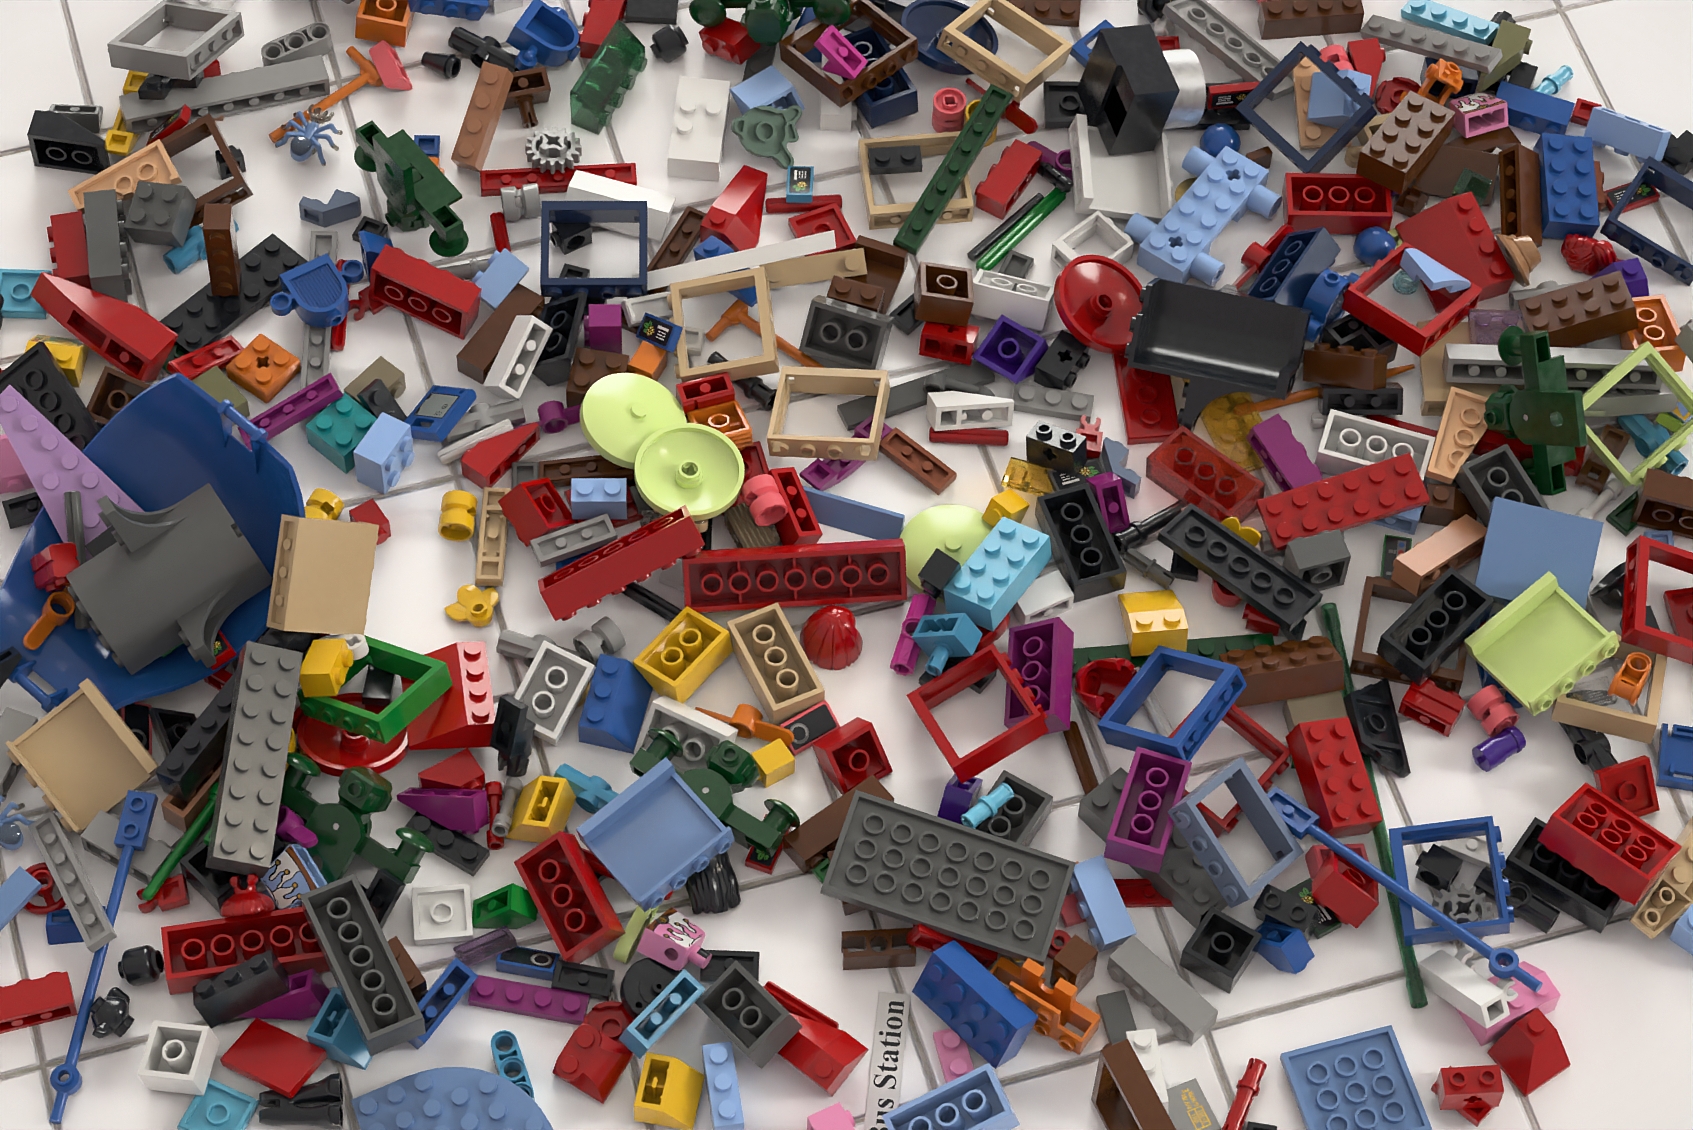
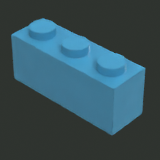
M684 969L625 1029L619 1040L641 1059L699 999L706 989Z

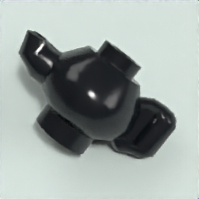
M118 987L111 988L104 999L99 996L89 1008V1011L92 1012L91 1020L94 1028L92 1035L99 1039L112 1033L119 1038L122 1037L135 1020L129 1015L130 997Z

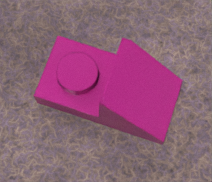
M833 25L826 28L814 43V46L828 59L822 68L826 72L853 80L868 62Z

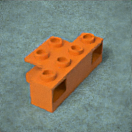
M1001 956L990 973L999 981L1009 986L1008 989L1038 1016L1033 1026L1034 1030L1042 1036H1049L1058 1041V1044L1063 1049L1070 1052L1074 1051L1080 1055L1098 1030L1101 1016L1076 1001L1078 988L1061 977L1055 984L1054 990L1048 988L1044 984L1046 979L1042 978L1046 968L1030 958L1025 961L1021 968ZM1068 1022L1084 1032L1083 1037L1081 1038L1065 1028L1066 1023Z

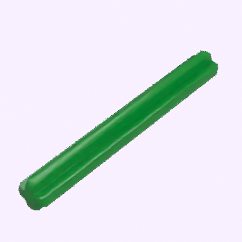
M1055 187L976 262L977 271L979 269L990 271L1009 253L1010 249L1012 250L1066 199V192H1061Z

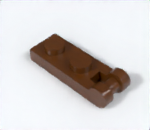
M1606 424L1599 439L1612 455L1619 460L1631 435ZM1592 450L1579 472L1575 484L1583 487V485L1593 489V493L1600 495L1612 472ZM1590 472L1598 475L1599 477L1598 479H1595L1588 475L1590 474Z

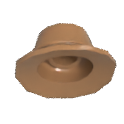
M1496 234V241L1515 277L1514 280L1522 287L1529 286L1530 273L1541 262V256L1535 243L1528 235L1516 237L1515 235Z

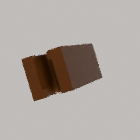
M913 927L841 931L843 970L914 967L917 954L916 946L906 943L907 934ZM908 945V948L911 949H893L892 947ZM875 946L883 947L885 950L877 952L874 951L872 948ZM848 949H864V951L848 953Z

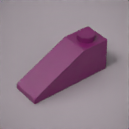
M409 787L396 795L397 801L450 830H461L462 834H476L480 828L489 824L486 790Z
M313 968L288 976L290 992L237 1017L299 1021L316 1017L330 991Z

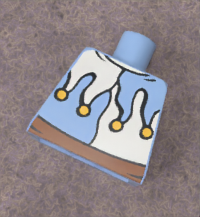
M290 844L271 863V867L265 876L260 878L266 887V890L262 893L269 896L280 910L302 905L300 895L327 885L326 880L306 848L298 844Z

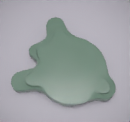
M765 105L753 107L741 117L733 119L731 130L738 136L744 149L751 155L771 158L782 169L787 170L788 166L794 165V158L787 149V144L797 142L799 139L795 123L801 117L802 109L798 105H791L783 110Z

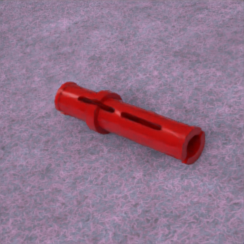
M1253 1058L1249 1059L1242 1080H1238L1236 1085L1238 1090L1222 1130L1242 1129L1251 1103L1260 1091L1259 1084L1267 1068V1064L1257 1058L1255 1060Z

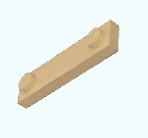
M864 248L785 259L759 265V267L765 268L770 289L832 280L834 275L845 278L867 274Z
M483 488L475 585L503 587L509 520L503 515L498 500L511 491V488Z

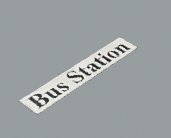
M880 991L878 993L863 1130H888L882 1115L899 1107L910 994Z

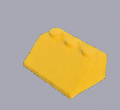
M686 606L633 661V665L660 696L666 695L678 702L684 703L733 652L730 633L725 628Z

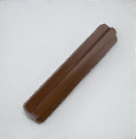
M1070 721V730L1063 731L1086 796L1099 783L1078 724L1075 721Z

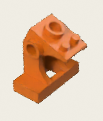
M1440 58L1436 64L1432 63L1426 70V79L1417 94L1444 106L1452 92L1457 94L1461 90L1463 80H1461L1462 70L1453 62H1446ZM1436 80L1445 84L1438 98L1428 93ZM1404 91L1401 97L1399 98L1400 102L1408 94L1406 91Z

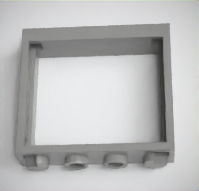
M162 0L107 43L111 67L191 80L245 36L241 12ZM167 26L206 32L182 52L143 46Z

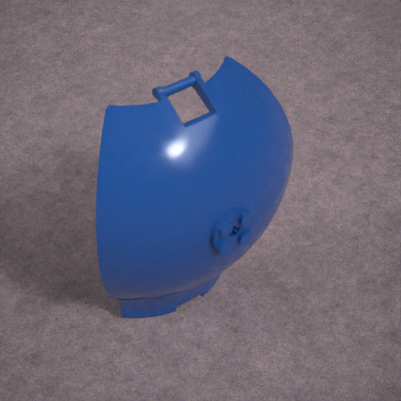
M180 373L163 378L136 396L99 431L82 451L85 456L145 512L168 508L207 483H210L272 578L282 514L305 517L303 497L292 465L267 442L268 432L263 428L259 429L233 408L234 404L231 401L225 399L219 403ZM233 422L251 436L252 451L232 435ZM44 505L24 537L0 587V653L13 646L22 656V659L8 679L12 683H18L42 704L41 708L46 713H49L54 707L59 706L80 689L78 685L87 678L95 684L116 711L131 703L192 685L217 672L239 656L247 641L256 642L268 628L266 625L272 584L239 605L221 625L220 631L237 655L216 670H212L211 667L207 668L202 660L196 662L187 649L189 646L183 643L167 656H160L133 675L129 673L125 666L121 669L118 667L111 656L113 653L104 648L98 638L100 635H97L92 627L76 629L74 612L64 625L56 626L37 649L28 650L25 648L23 638L42 616V608L52 594L47 593L46 589L39 590L35 587L34 575L36 573L32 571L30 559L51 544L63 543ZM50 604L54 612L62 615L66 614L65 609L61 605ZM34 671L57 692L47 695L28 676Z

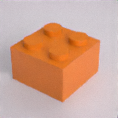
M361 0L356 15L355 38L378 43L384 40L389 45L405 48L415 12H410L408 0Z

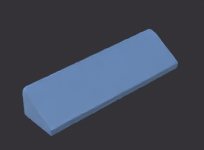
M803 486L818 523L876 540L900 538L904 529V514Z

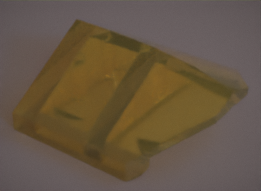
M1015 457L1010 458L1001 481V487L1037 496L1052 493L1053 490L1047 477L1048 469L1046 467Z

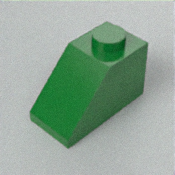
M511 883L473 900L472 924L474 928L517 930L537 921L538 909L527 889Z

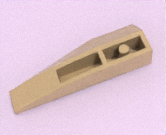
M1693 816L1675 841L1682 846L1681 850L1638 902L1629 920L1650 939L1655 938L1693 904Z

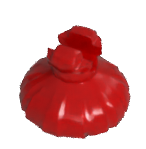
M248 874V887L245 889L241 886L239 876L230 878V885L234 887V894L222 904L220 909L222 917L253 915L275 909V904L269 896L256 891L255 884L258 882L256 874Z

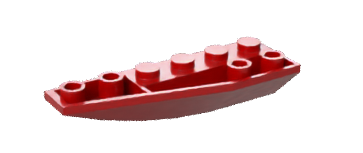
M41 272L30 294L54 319L81 342L125 374L143 382L156 380L179 336L138 306L46 272Z

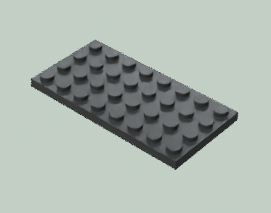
M855 790L820 894L914 925L920 923L941 934L1022 961L1030 958L1039 965L1044 966L1076 862Z

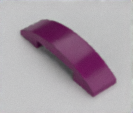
M874 414L855 428L854 435L851 438L869 439ZM885 423L883 424L881 440L893 430ZM817 458L801 471L799 476L813 488L825 491L854 473L866 460L823 459L821 461Z

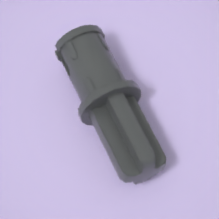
M1134 548L1128 549L1123 557L1124 562L1143 573L1142 577L1150 578L1166 590L1169 588V585L1171 586L1176 577L1175 574L1156 563V559L1151 560Z

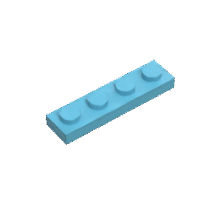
M1409 0L1401 9L1402 18L1484 45H1489L1496 37L1499 29V24L1431 0Z

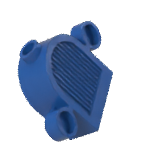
M533 0L506 40L508 44L520 51L514 61L515 66L520 71L533 69L537 62L549 67L562 66L568 60L573 62L581 50L576 46L579 41V32L574 23L568 18L567 12L560 7H550L541 0Z
M326 253L280 274L283 293H276L271 297V310L277 316H286L292 310H295L303 322L313 327L324 328L339 325L349 311L350 304L347 285L357 283L364 277L362 263L358 260H348L342 265V271H339Z
M1325 269L1319 275L1309 290L1302 307L1312 310L1306 340L1313 343L1319 335L1318 343H1320L1324 327L1341 319L1345 314V310L1342 309L1343 293L1347 291L1350 283L1354 284L1359 279V275L1352 272L1349 276H1341L1330 269Z

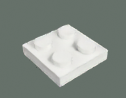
M469 883L411 888L415 945L474 940Z

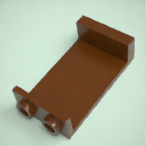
M859 235L855 242V249L864 248L867 274L845 278L885 288L884 307L881 314L886 315L906 270L908 250Z

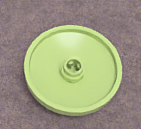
M617 373L601 378L590 387L580 408L581 428L590 445L605 459L629 469H634L638 450L650 435L670 425L687 423L683 408L667 388L653 379L633 373Z
M679 423L656 431L644 441L636 455L634 479L641 497L655 511L666 515L686 505L693 520L701 521L723 513L734 504L741 493L745 469L740 451L726 435L702 424Z
M940 505L920 512L908 522L899 539H903L905 544L907 583L919 594H925L920 586L921 580H919L918 574L936 548L958 561L961 567L965 564L993 529L991 525L982 519L983 513L962 505ZM939 597L936 600L937 602L945 603V601Z

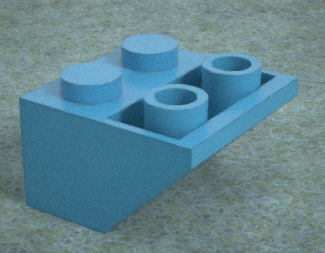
M333 987L306 1034L307 1039L310 1043L326 1050L327 1058L366 1070L373 1056L369 1055L339 988Z

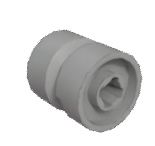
M537 183L524 184L521 186V189H517L515 186L500 188L505 221L519 220L521 215H524L526 218L541 217V203ZM521 197L522 207L516 208L515 198Z
M606 616L591 626L592 631L586 629L573 638L576 651L583 653V660L595 665V667L597 666L600 654L607 655L608 653L613 655L626 645L625 638L619 627Z

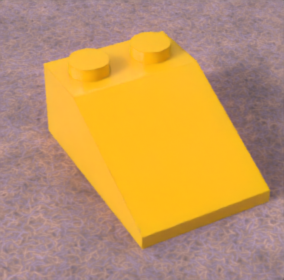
M1172 589L1118 594V603L1131 656L1151 655L1158 645L1186 652L1188 625L1184 609Z

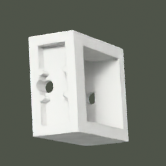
M1096 211L1052 243L1050 259L1063 269L1073 259L1080 257L1073 249L1096 233L1116 251L1108 258L1123 265L1132 258L1134 242L1128 234L1120 231L1109 217H1105L1102 213Z

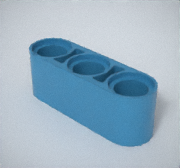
M507 1030L495 1033L491 1039V1050L498 1075L520 1087L535 1101L534 1090L516 1036ZM504 1045L512 1047L505 1052L498 1050L499 1047ZM511 1071L520 1073L517 1077L513 1078L506 1076Z

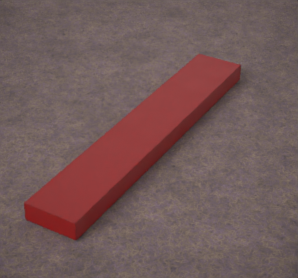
M636 163L577 165L573 169L565 167L564 173H561L559 169L555 170L554 174H551L549 169L542 173L540 167L480 170L481 197L501 196L500 188L515 186L517 189H521L522 185L537 183L539 194L565 193L576 170L637 186Z

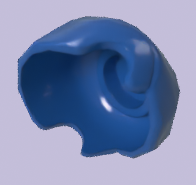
M1216 123L1209 126L1200 138V149L1215 158L1225 146L1238 152L1241 145L1239 134L1230 125L1225 123Z
M1377 226L1364 229L1356 237L1353 245L1355 257L1363 264L1368 263L1371 266H1374L1379 259L1383 260L1387 257L1390 250H1395L1396 247L1393 236Z

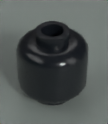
M670 24L652 35L653 44L650 46V49L656 59L662 57L665 62H671L687 51L686 45L689 42L679 26L675 28V26Z
M150 945L125 950L122 955V961L118 962L120 977L125 978L132 986L153 983L159 979L160 973L164 971V961L161 952L155 950Z

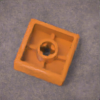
M259 334L226 366L227 377L264 403H269L301 371L299 358L265 335Z
M736 400L687 413V423L702 424L720 431L736 445L739 451L754 444L752 441V429L739 402Z

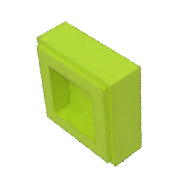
M1666 412L1659 413L1655 419L1656 422L1674 433L1684 425V423Z

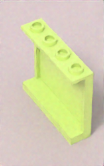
M1549 571L1464 640L1468 654L1534 717L1541 711H1546L1550 708L1557 697L1568 693L1577 681L1583 676L1590 675L1600 662L1605 658L1612 657L1620 647L1616 632L1613 630L1609 633L1559 587L1557 578Z

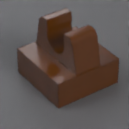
M1412 185L1411 188L1407 187L1396 202L1394 211L1411 218L1424 210L1429 196L1423 194V189L1418 186Z

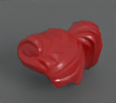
M1567 234L1561 246V254L1566 259L1569 267L1572 270L1580 271L1589 276L1596 275L1613 262L1623 261V259H1617L1612 244L1605 240L1598 241L1588 236Z

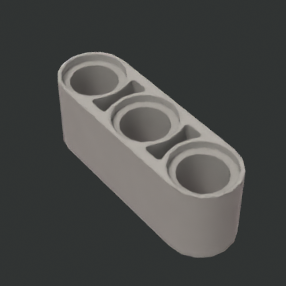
M315 22L267 42L261 48L263 67L328 54L332 49L329 26L323 22Z

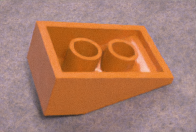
M1664 294L1633 297L1632 300L1635 304L1639 328L1619 334L1622 350H1635L1642 343L1649 341L1675 372L1683 371L1686 354L1674 340L1680 333V329Z

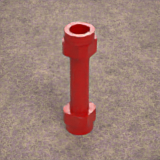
M490 781L485 784L489 806V830L486 831L487 847L491 850H499L504 847V837L494 835L491 828L496 814L500 812V801L503 800L502 784L497 781Z

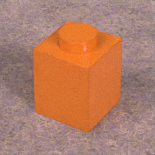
M642 341L628 364V372L648 377L657 382L667 367V350Z

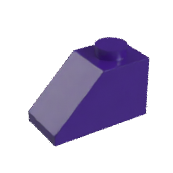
M954 774L945 786L937 817L963 825L961 816L974 807L983 779L973 777L961 784Z

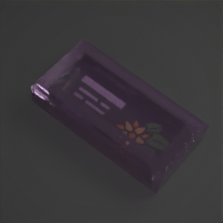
M503 926L454 947L453 951L457 959L467 967H470L518 945L507 926Z

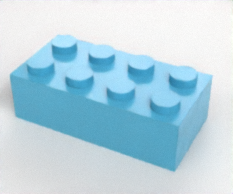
M1003 516L943 589L946 611L951 614L966 613L974 624L993 632L1052 559L1050 536Z

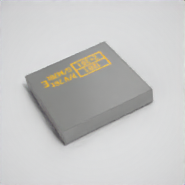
M1196 1078L1166 1089L1169 1101L1168 1115L1176 1130L1222 1129Z

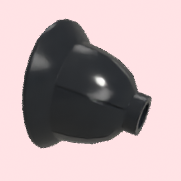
M1626 561L1605 575L1592 589L1590 596L1600 598L1611 608L1623 610Z

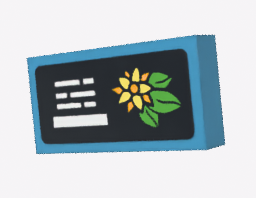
M788 166L786 202L812 203L814 166Z

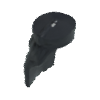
M727 851L714 856L705 869L700 872H694L687 878V882L684 884L693 914L696 915L701 914L702 911L705 914H709L710 911L713 914L726 912L729 908L732 909L741 902L739 884Z

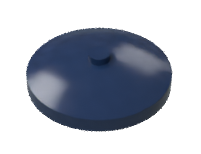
M916 0L905 8L899 24L917 38L918 57L916 59L944 73L954 75L975 74L936 48L943 29L970 7L955 0ZM983 16L962 34L996 55L998 50L997 34L989 21Z

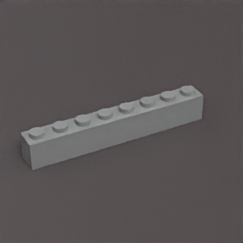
M322 55L265 67H256L240 72H231L215 77H206L202 79L197 88H172L165 100H139L138 92H132L119 96V103L126 132L139 134L154 131L184 104L191 109L188 123H193L198 118L204 117L209 113L213 118H218L221 115L228 116L330 95V83Z
M1445 343L1442 369L1446 382L1525 385L1522 362L1516 366L1505 364L1499 356L1498 345ZM1550 347L1551 357L1564 355L1568 387H1593L1634 351ZM1643 359L1611 388L1660 390L1662 380Z

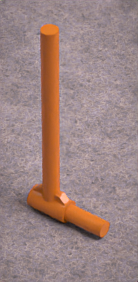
M350 46L346 50V54L360 67V76L302 112L307 122L367 83L377 87L383 85L375 65L370 60H367L354 46ZM296 117L292 119L300 126L303 125L300 119H296ZM285 123L268 135L270 140L275 143L283 138L286 132H292L295 128L293 126L286 128L287 123Z
M737 299L720 316L721 319L705 334L706 338L713 342L728 326L738 325L739 323H742L759 336H761L760 323L748 315V305ZM775 334L777 348L805 367L826 368Z

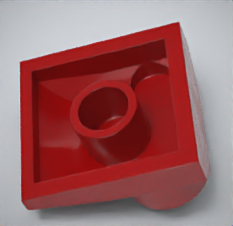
M583 1022L573 1032L558 1056L552 1073L604 1104L634 1056V1053L601 1033L595 1027Z

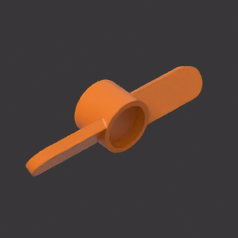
M71 584L67 585L62 592H54L49 596L42 608V616L23 638V644L26 649H37L56 626H62L68 621L75 609L73 597L67 590ZM50 604L61 605L65 609L66 614L62 615L54 612Z
M739 704L732 717L695 707L696 710L715 719L729 723L728 725L738 729L737 736L746 739L756 737L769 742L781 738L786 746L791 745L794 741V734L789 729L763 722L762 713L751 705Z

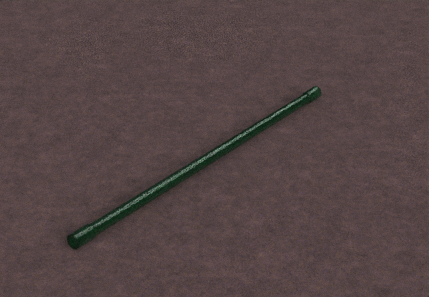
M1330 602L1323 604L1320 609L1329 641L1343 659L1344 690L1340 691L1344 700V697L1355 691L1341 633V622L1337 605ZM1360 751L1383 819L1372 830L1381 871L1395 880L1391 847L1371 759ZM1386 889L1406 977V988L1410 1006L1413 1009L1423 1008L1428 1005L1423 980L1420 977L1413 945L1405 946L1398 896Z

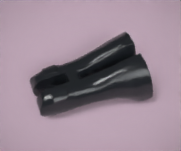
M330 1074L318 1082L302 1086L292 1099L274 1090L259 1093V1105L268 1107L259 1111V1123L271 1126L309 1125L329 1130H342L343 1084L341 1074ZM307 1105H322V1106H314V1107H300V1106H307Z

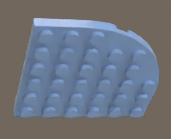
M442 1067L421 1071L351 1100L361 1130H553L542 1109L520 1087L494 1073L468 1067Z

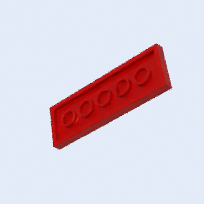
M1406 453L1256 501V506L1275 552L1286 549L1287 543L1297 537L1306 538L1317 535L1325 530L1334 531L1340 529V532L1428 505L1430 498L1411 454Z

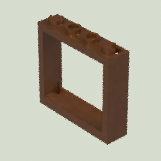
M851 0L850 18L844 24L834 27L840 31L857 19H860L896 48L861 70L853 80L848 79L839 85L803 56L815 47L814 43L826 28L829 27L821 23L817 18L779 41L781 61L840 108L854 101L867 90L874 88L876 84L893 75L897 70L913 62L918 57L917 38L869 0Z
M210 113L160 140L171 158L212 135L234 177L196 199L197 205L189 229L203 223L204 204H232L234 206L254 195L219 126Z
M1366 576L1362 590L1349 674L1380 680L1388 678L1390 682L1411 685L1412 680L1381 656L1362 652L1371 596L1413 604L1426 591L1415 596L1395 581L1387 580L1380 576ZM1465 642L1458 648L1455 670L1439 667L1428 678L1438 688L1446 692L1454 691L1458 694L1460 692L1467 658Z
M1126 1039L1113 1045L1111 1042L1106 1044L1100 1050L1091 1101L1106 1129L1176 1130L1129 1040Z

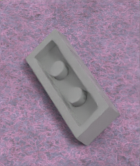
M1017 383L1014 386L1012 397L1014 401L1013 411L1080 421L1082 415H1086V422L1090 423L1095 395Z
M604 514L530 540V546L540 568L607 545L617 540L618 535L608 514Z

